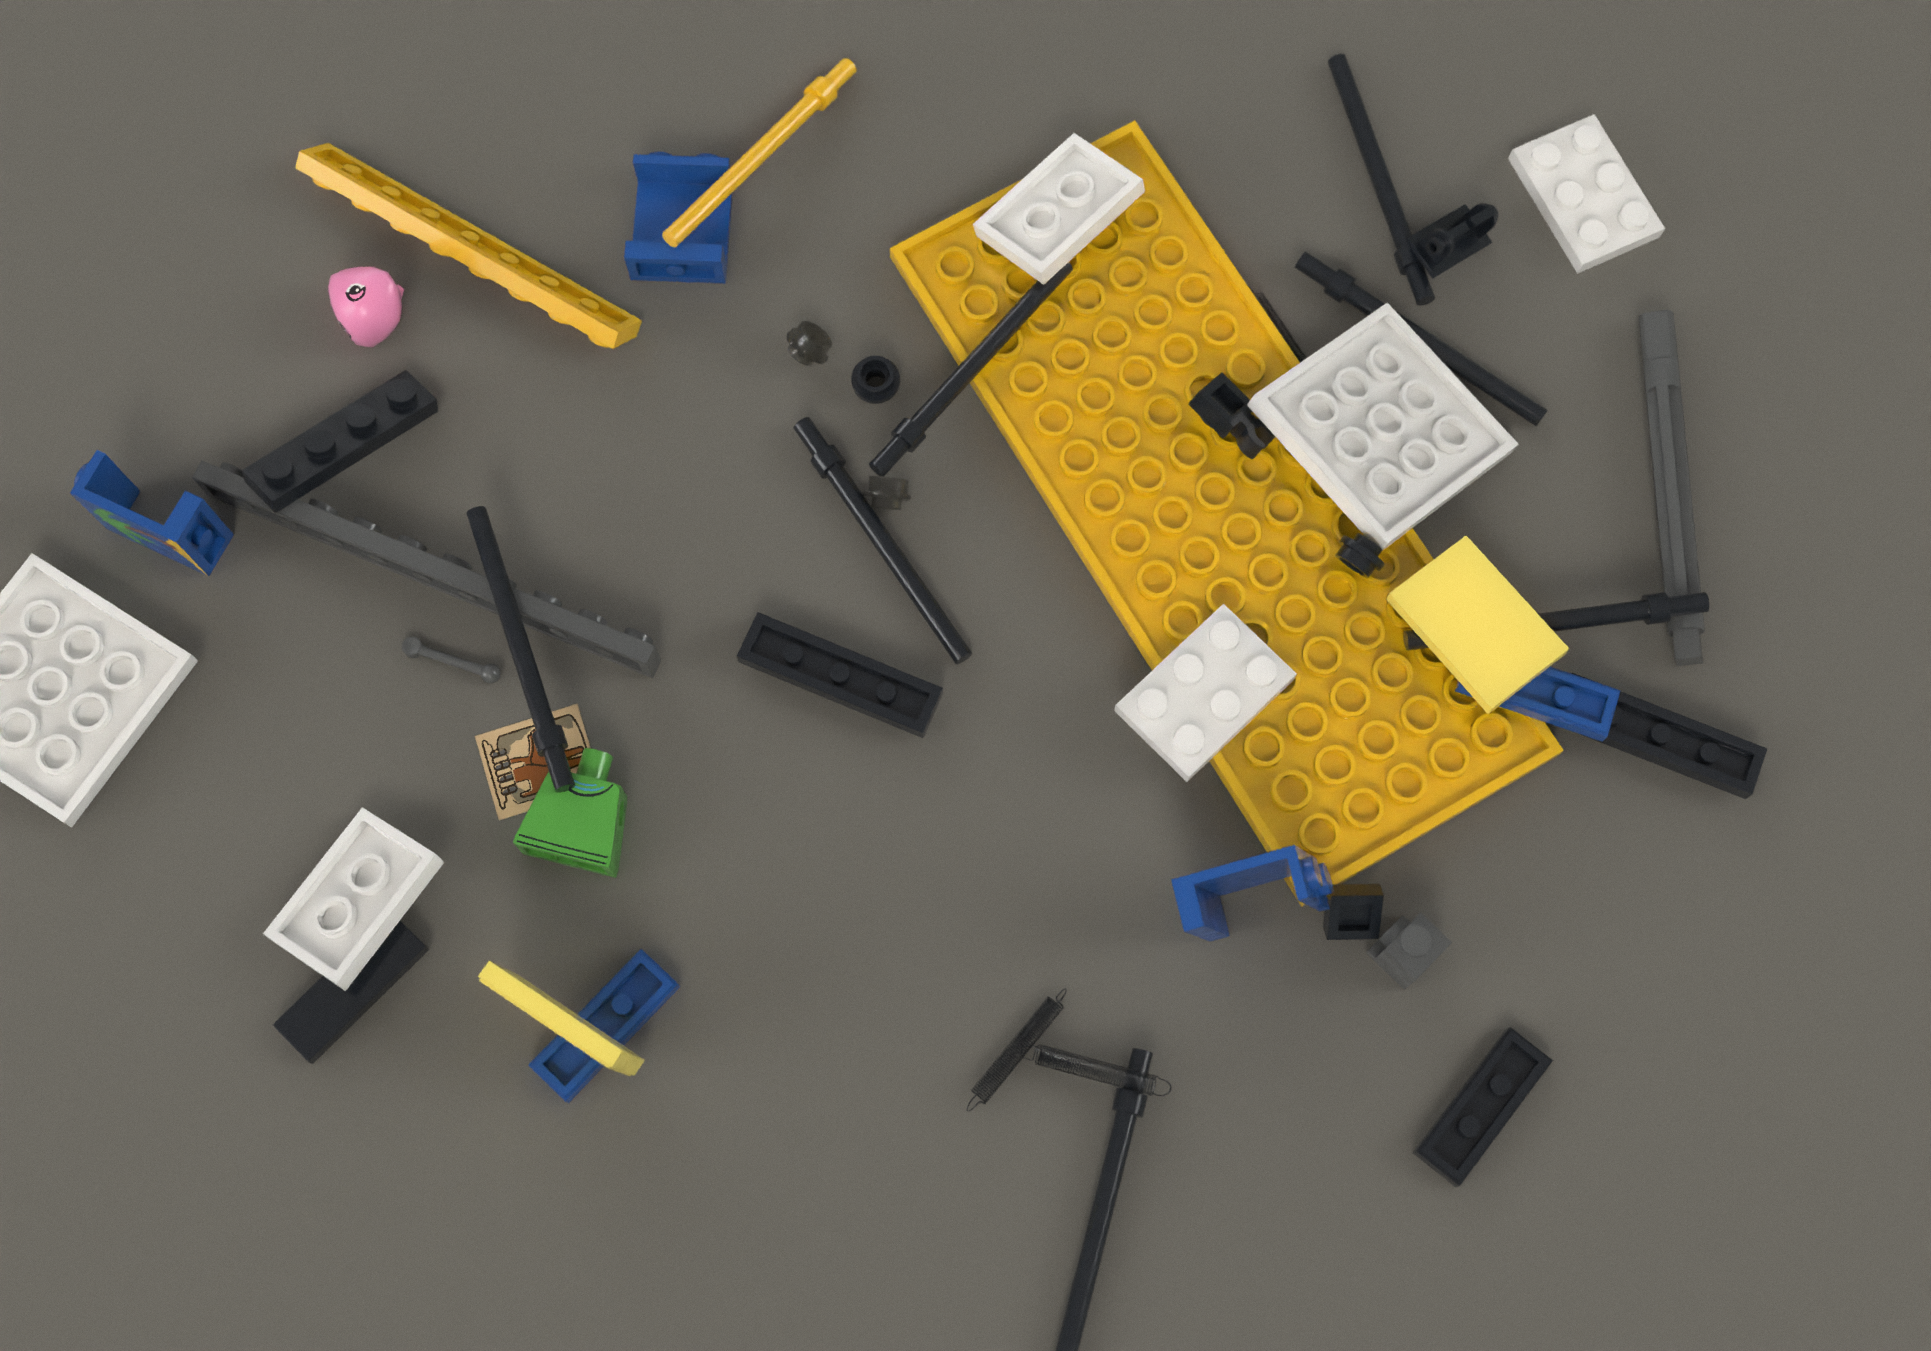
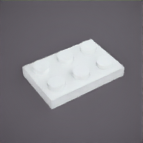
M1595 114L1512 149L1508 160L1577 274L1658 239L1665 230L1662 222Z
M1073 133L973 224L974 230L978 238L1044 285L1145 192L1144 182L1142 178Z
M1223 604L1115 705L1114 711L1188 782L1295 679L1297 673Z
M362 807L263 934L346 991L444 864V861L434 852Z

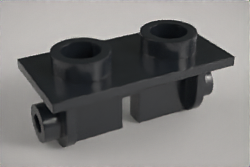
M1479 203L1469 210L1467 205L1464 204L1409 236L1405 241L1432 279L1492 243L1487 233L1497 223L1498 210L1495 206L1486 203Z

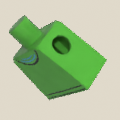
M584 748L577 772L572 773L576 786L565 792H555L549 772L547 773L513 841L522 854L614 878L617 877L627 795L622 786L607 781L614 758L612 755L597 749Z

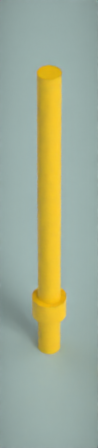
M843 58L827 75L815 78L804 89V97L662 233L665 242L671 247L676 248L817 110H825L837 98V90L856 73L855 64L850 59Z

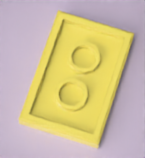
M1464 536L1391 591L1386 599L1487 714L1491 713L1557 662L1569 650V647L1467 536Z
M488 961L479 974L480 982L607 1068L627 1076H635L645 1061L518 974L491 961Z

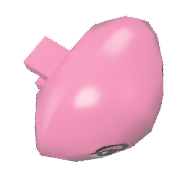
M354 267L344 269L330 276L328 292L331 306L339 325L356 345L373 348L385 340L400 322L402 311L401 298L404 288L396 285L387 271L376 267Z

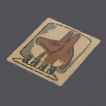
M578 704L552 712L556 725L562 726L568 743V748L564 751L572 773L577 772L584 748H591ZM532 718L475 736L499 821L528 812L549 772L545 758L537 754L532 734L536 731Z

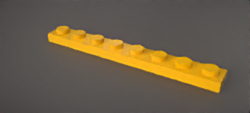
M325 143L299 151L295 168L312 177L316 185L340 193L350 199L356 208L377 214L389 221L393 229L404 234H412L429 244L430 249L435 253L452 257L468 266L469 271L475 276L491 279L508 289L512 297L521 301L531 302L547 311L549 317L554 321L571 325L584 332L593 343L614 349L637 337L642 323L641 319L334 145Z

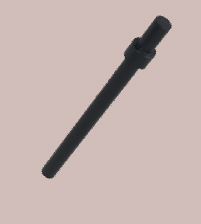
M1337 54L1328 60V65L1397 249L1394 253L1396 264L1400 274L1406 275L1416 304L1418 306L1429 304L1435 299V295L1425 267L1405 241L1412 233L1347 58L1344 54Z
M1306 251L1295 265L1297 270L1325 287V294L1339 303L1345 300L1367 316L1385 305V303L1356 285V278L1341 268L1336 272ZM1397 312L1452 372L1537 427L1548 410Z
M1069 262L1044 285L1037 280L910 419L905 417L891 432L893 438L869 463L870 468L877 475L884 477L907 451L913 453L926 439L924 432L1073 271Z
M810 417L798 421L794 426V430L813 456L810 462L823 479H829L955 664L957 665L967 660L972 655L971 650L844 468L846 461L836 446L828 445Z
M484 506L474 507L468 510L466 514L536 730L532 734L537 754L545 758L555 792H565L576 786L564 751L568 748V743L562 726L555 723L487 509Z
M1665 592L1643 595L1639 601L1538 613V615L1554 632L1644 620L1645 624L1651 625L1669 622L1673 616L1708 612L1709 598L1706 592L1670 597ZM1414 630L1404 631L1403 639L1407 651L1429 648Z
M1133 1048L1128 1068L1148 1073L1153 1053ZM1117 1088L1112 1110L1116 1111L1056 1351L1079 1350L1137 1117L1143 1118L1148 1096L1137 1091L1127 1090V1088Z

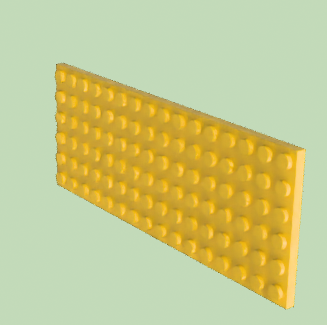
M1134 120L1090 144L1142 178L1145 192L1069 261L1073 271L977 374L970 384L1151 670L1158 666L1221 605L1225 604L1297 673L1295 679L1209 762L1266 852L1296 845L1317 858L1318 864L1323 862L1326 864L1332 884H1342L1559 756L1564 750L1545 722L1499 706L1487 714L1473 697L1455 692L1458 680L1430 648L1406 650L1403 633L1405 630L1413 629L1386 599L1391 591L1434 560L1413 528L1379 554L1378 557L1385 564L1380 571L1374 570L1369 578L1361 576L1342 563L1335 554L1341 548L1339 540L1343 535L1353 539L1357 533L1364 534L1276 437L1252 460L1242 453L1237 445L1236 438L1231 433L1223 439L1213 428L1206 425L1201 417L1188 405L1202 388L1221 373L1251 400L1254 394L1300 362ZM1021 180L889 248L891 260L958 366L1037 281L978 238L973 226L982 215ZM1254 412L1251 413L1254 417L1259 419ZM1292 876L1284 878L1298 901ZM1298 901L1299 904L1301 905V907H1303L1304 905H1306V904H1304V903Z

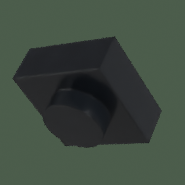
M1332 884L1333 893L1327 895L1330 909L1325 910L1323 924L1326 939H1379L1384 900L1380 884Z

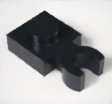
M1223 373L1219 374L1202 388L1188 403L1201 417L1203 422L1213 428L1223 439L1231 433L1236 438L1237 445L1242 453L1252 460L1275 438L1264 423L1251 414L1253 411L1247 406L1250 399Z

